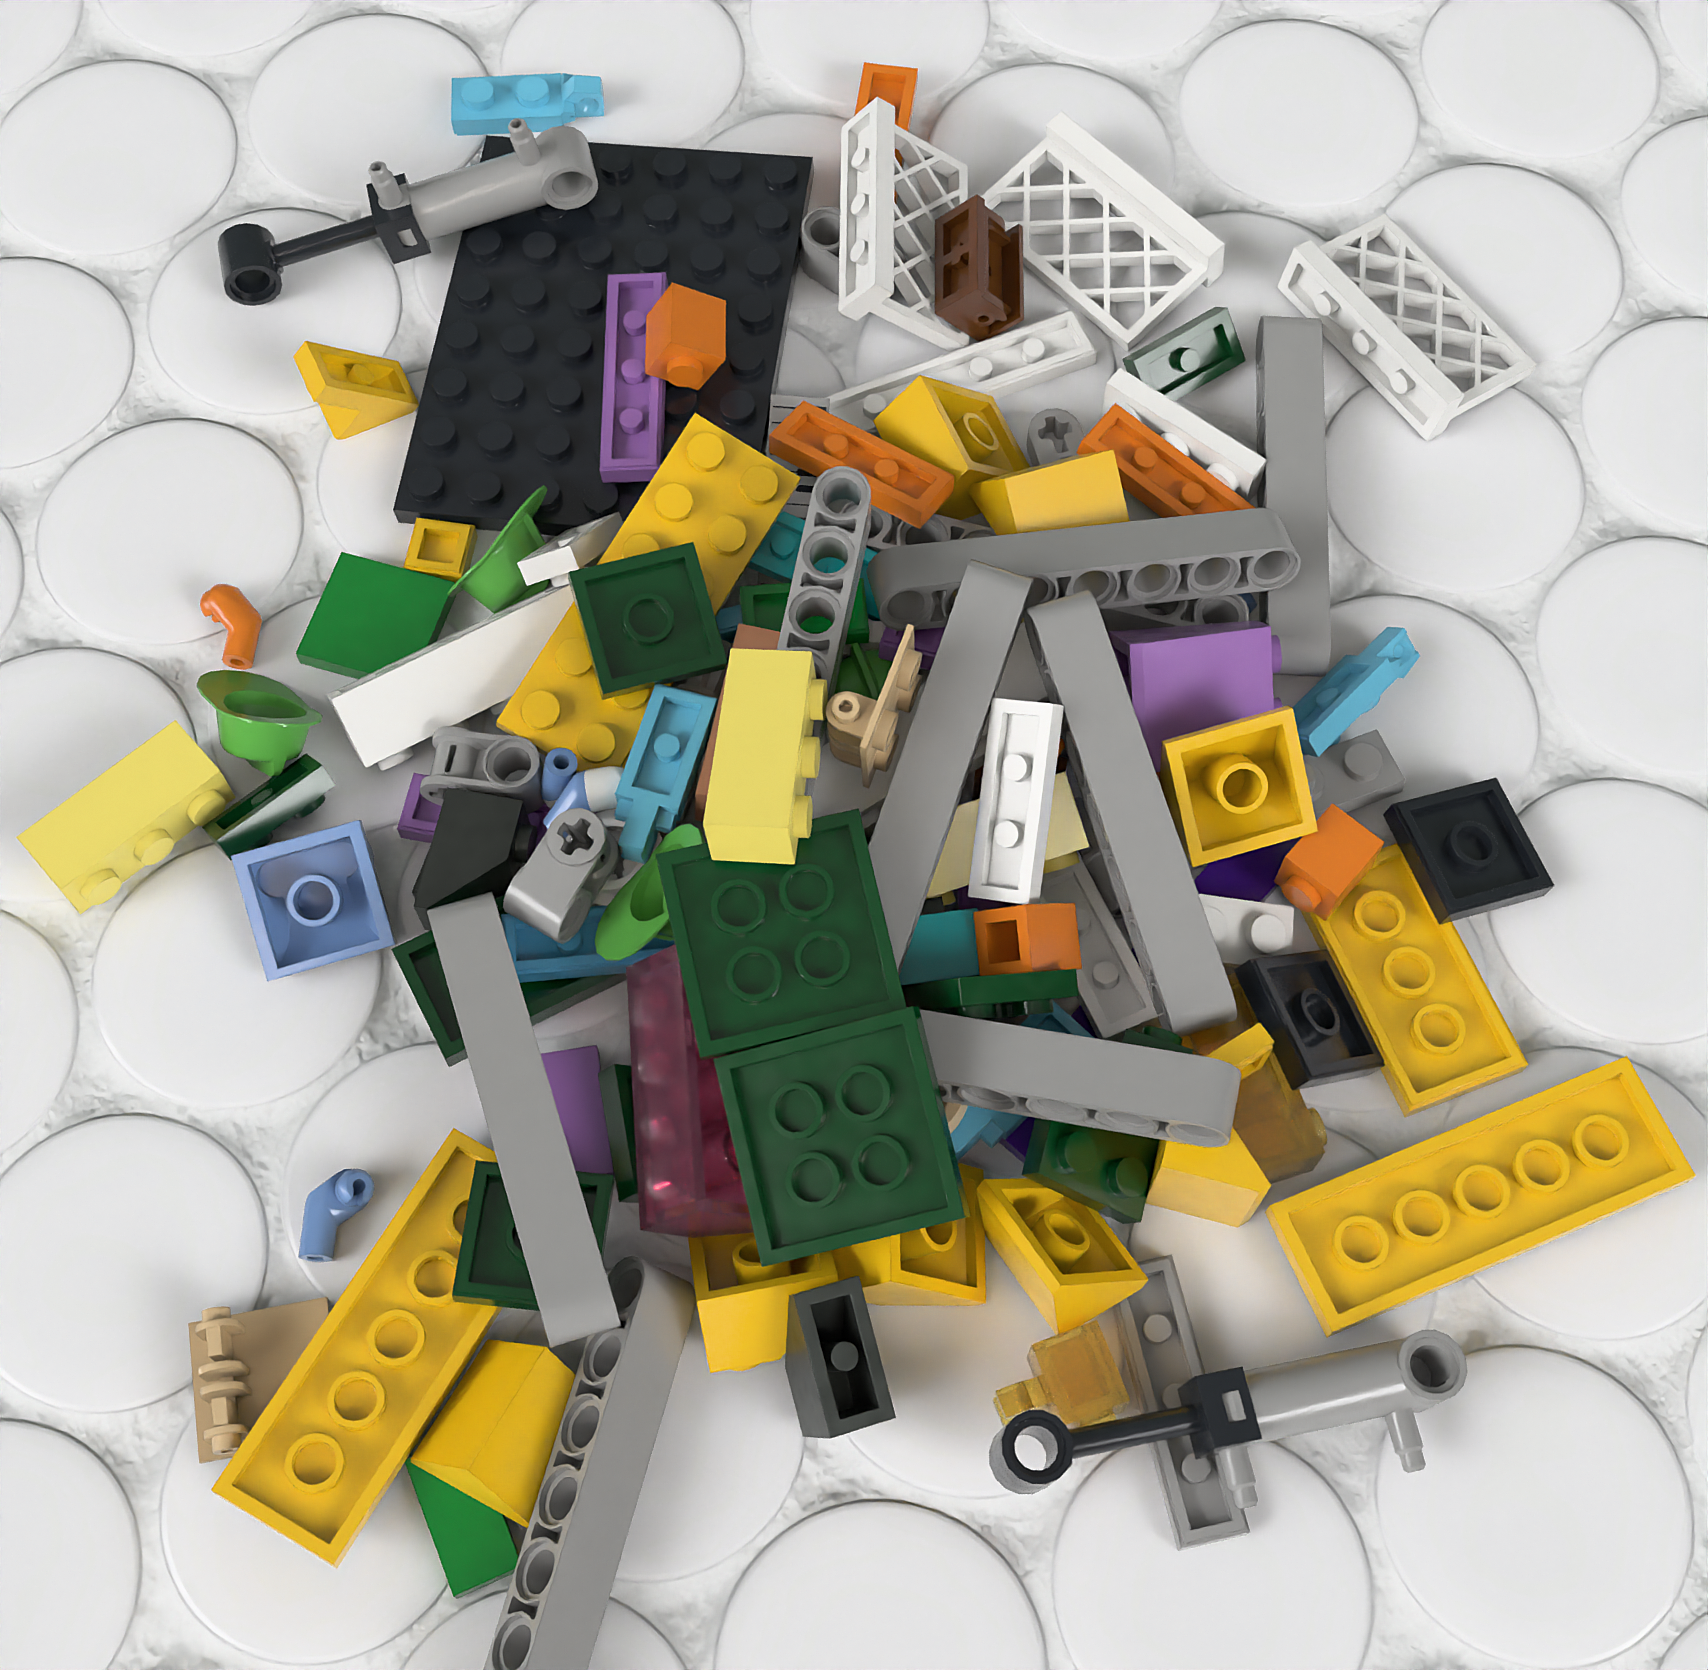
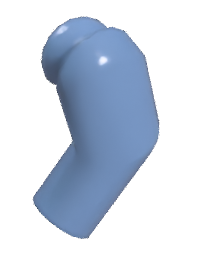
M344 1169L308 1194L305 1202L298 1255L300 1259L311 1262H330L333 1260L337 1227L362 1210L373 1197L375 1190L374 1181L366 1171L361 1169Z

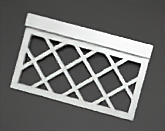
M879 97L872 100L845 123L841 131L838 312L855 321L871 312L952 352L969 346V335L950 323L949 328L943 326L930 306L935 303V266L930 258L935 256V220L930 213L936 210L939 216H942L968 200V167L961 161L895 125V106ZM895 149L899 150L909 169L905 171L902 169L895 158ZM931 169L948 178V194L945 193ZM916 177L931 201L930 204L925 206L909 178ZM894 189L910 213L904 217L894 202ZM914 221L931 246V249L926 252L909 226ZM894 235L910 259L905 263L902 262L894 249ZM915 267L932 294L928 298L924 297L908 270ZM894 282L910 308L890 299V296L894 294Z
M1061 111L1046 124L1047 137L981 197L985 199V206L991 210L1000 202L1024 201V221L1005 222V232L1017 224L1023 226V264L1125 351L1129 352L1201 283L1208 288L1223 274L1225 243ZM1048 160L1063 172V185L1031 186V174ZM1070 179L1073 180L1076 184H1070ZM1024 181V186L1018 187ZM1095 198L1103 205V218L1070 219V199ZM1063 199V219L1030 221V204L1032 200ZM1109 211L1112 212L1116 217H1110ZM1135 231L1144 239V251L1110 252V232ZM1103 232V253L1070 254V233ZM1063 234V254L1038 255L1030 248V235ZM1150 245H1152L1156 250L1150 251ZM1175 264L1186 273L1176 285L1150 286V265ZM1144 265V287L1110 288V267ZM1104 267V288H1077L1070 282V268ZM1056 269H1063V275ZM1150 300H1158V301L1151 307V301H1150ZM1144 301V314L1130 328L1126 329L1110 315V302ZM1104 302V309L1096 303Z
M1385 213L1320 246H1317L1310 239L1294 247L1277 286L1306 318L1321 319L1323 335L1426 441L1442 434L1450 420L1530 376L1537 365ZM1380 237L1394 251V256L1367 250V242ZM1332 260L1355 265V275H1346ZM1366 268L1393 273V285L1365 279ZM1405 276L1423 280L1432 289V293L1404 288ZM1370 298L1392 302V315L1384 313ZM1403 305L1431 311V323L1403 317ZM1443 314L1460 317L1469 326V331L1442 326ZM1407 336L1430 340V353L1422 352ZM1442 343L1469 349V362L1441 356ZM1481 352L1498 355L1509 368L1504 370L1481 365ZM1445 374L1468 379V390L1462 392Z

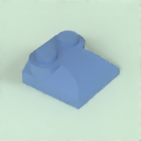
M356 820L231 856L267 982L396 945L374 865L373 850L367 841L362 820Z

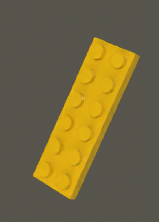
M694 413L597 565L694 542L716 617L796 490L801 477ZM573 601L497 719L496 727L511 736H520L528 739L536 746L537 751L545 757L551 750L556 748L571 750L577 758L578 766L576 773L607 766L622 767L632 749L654 687L602 700L576 605ZM675 682L664 685L672 687Z
M1625 1056L1269 1205L1265 1214L1328 1338L1686 1184L1696 1175L1629 1058Z
M455 1128L452 1129L211 1489L215 1495L336 1569L503 1308L454 1302L452 1297L475 1162L478 1160L498 1163L495 1151Z

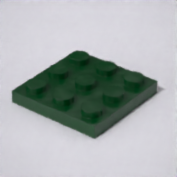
M859 808L813 818L810 837L798 838L795 864L712 860L708 842L655 854L701 1060L749 1050L906 1008Z
M912 1006L714 1058L762 1267L971 1216L919 1007Z

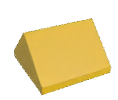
M1114 449L1076 455L971 484L968 492L997 536L1130 522Z
M1287 705L1162 741L1159 782L1184 852L1192 867L1318 832L1295 716L1291 706Z
M1232 1126L1230 1141L1222 1147H1202L1160 1139L1145 1203L1238 1228L1250 1220L1272 1185Z
M1029 1178L984 1179L977 1187L985 1236L1059 1339L1142 1289L1149 1280L1098 1211Z
M487 1339L410 1458L411 1463L528 1528L576 1374L546 1346Z

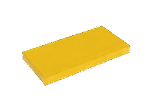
M1397 843L1381 849L1372 868L1326 921L1314 912L1300 910L1319 949H1327L1354 1000L1384 1060L1385 1066L1380 1068L1405 1118L1521 1073L1529 1065L1453 922L1438 924Z

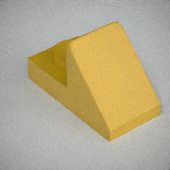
M305 341L293 356L307 391L310 393L313 401L319 403L333 436L338 440L349 438L413 413L419 406V402L399 361Z

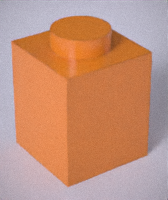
M672 282L646 315L645 374L669 381L679 387H689L699 391L725 361L726 300Z
M1333 803L1316 821L1318 832L1304 835L1285 856L1274 880L1281 887L1284 896L1291 904L1304 912H1314L1324 921L1330 917L1372 868L1385 843Z
M1075 903L1023 904L973 912L980 976L1082 969Z

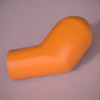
M216 584L211 590L206 591L202 595L200 600L201 611L205 617L212 615L211 620L213 622H221L228 630L222 657L223 663L235 669H250L253 666L261 629V616L239 588L228 584Z

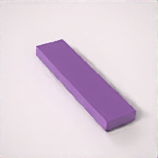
M666 272L608 275L600 474L603 483L651 481L663 463L666 380L645 374L646 315L668 288Z

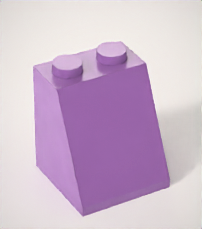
M1255 620L1108 632L1156 772H1160L1162 741L1283 707L1280 698L1273 697V673H1279L1282 665L1281 644L1277 635H1271V626Z

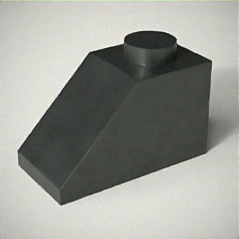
M447 787L414 902L415 911L424 930H432L427 914L428 909L492 892L493 896L496 897L507 890L512 879L520 870L521 863H527L536 848L537 827L530 824L523 800Z
M859 1276L789 1295L785 1369L802 1436L831 1439L896 1418Z

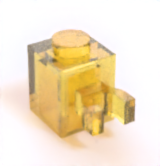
M1097 1320L1032 1344L1026 1359L1034 1378L996 1390V1397L992 1400L1003 1427L1016 1415L1025 1411L1047 1409L1049 1413L1056 1415L1068 1429L1116 1420V1415L1123 1413L1130 1402L1127 1390Z

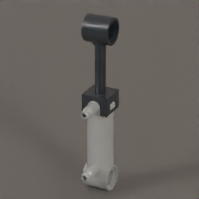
M515 118L508 125L511 134L510 140L515 152L409 184L405 173L393 176L384 162L375 161L368 169L371 183L366 184L372 215L278 244L275 243L273 234L267 228L258 224L243 223L226 229L219 236L217 244L226 295L232 301L242 305L256 306L266 304L274 300L281 292V274L284 272V266L379 237L393 264H397L431 253L429 241L547 204L565 210L579 208L594 198L598 190L597 176L587 139L581 131L569 126L551 127L543 131L535 139L525 120Z
M1421 1330L1402 1339L1245 1371L1242 1366L1194 1376L1177 1389L1181 1402L1179 1407L1068 1429L1056 1415L1047 1411L1028 1410L1016 1415L995 1435L989 1449V1465L995 1479L1005 1489L1017 1494H1034L1057 1481L1071 1467L1072 1459L1189 1435L1196 1460L1219 1455L1228 1489L1232 1491L1235 1506L1238 1509L1255 1506L1258 1502L1254 1487L1256 1480L1247 1447L1250 1445L1385 1417L1395 1453L1400 1457L1403 1470L1407 1473L1424 1469L1426 1463L1422 1453L1423 1443L1414 1413H1420L1455 1396L1464 1386L1467 1376L1466 1357L1460 1346L1449 1335L1437 1330ZM1411 1356L1421 1359L1427 1365L1431 1373L1430 1387L1420 1384L1414 1378L1410 1367ZM1029 1435L1036 1438L1043 1445L1046 1452V1463L1043 1470H1031L1018 1460L1015 1453L1017 1436Z

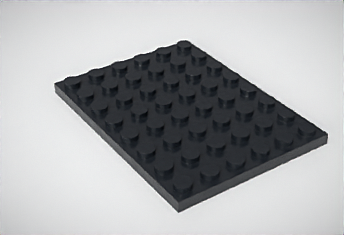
M486 135L480 162L515 152L510 137ZM588 142L597 176L598 190L595 197L587 204L568 210L558 209L547 204L463 230L393 508L398 523L415 524L417 517L475 525V528L478 530L502 531L523 503L543 485L547 487V493L537 512L532 517L541 535L558 536L568 529L619 512L623 523L625 522L651 481L603 483L600 474L608 275L666 272L668 287L673 282L726 300L725 361L699 391L689 387H679L669 381L665 382L663 461L694 413L765 455L771 394H776L801 251L802 221L807 215L814 177L813 157Z

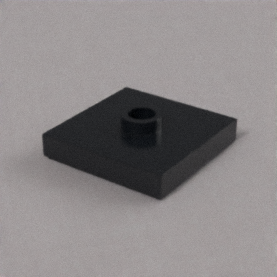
M1497 778L1391 804L1383 814L1439 925L1545 896L1555 886Z
M1327 949L1249 959L1234 969L1258 1022L1263 1025L1274 1040L1272 1050L1292 1091L1368 1076L1385 1066L1384 1060Z

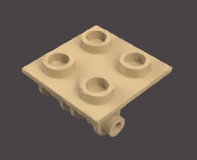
M908 624L878 701L854 692L843 691L833 695L826 705L830 750L837 760L861 768L863 787L868 789L876 769L883 772L888 771L899 741V735L894 733L899 718V710L907 713L911 712L921 686L922 676L917 673L921 664L922 653L914 650V626Z
M328 1297L231 1315L230 1307H212L201 1312L202 1321L188 1323L200 1464L228 1459L234 1456L330 1313Z

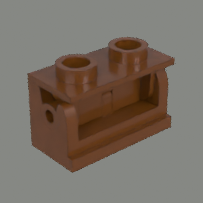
M976 194L935 219V314L976 341L981 342L1000 334L1024 320L1023 226L1017 224L1005 232L1003 218L985 206V199Z

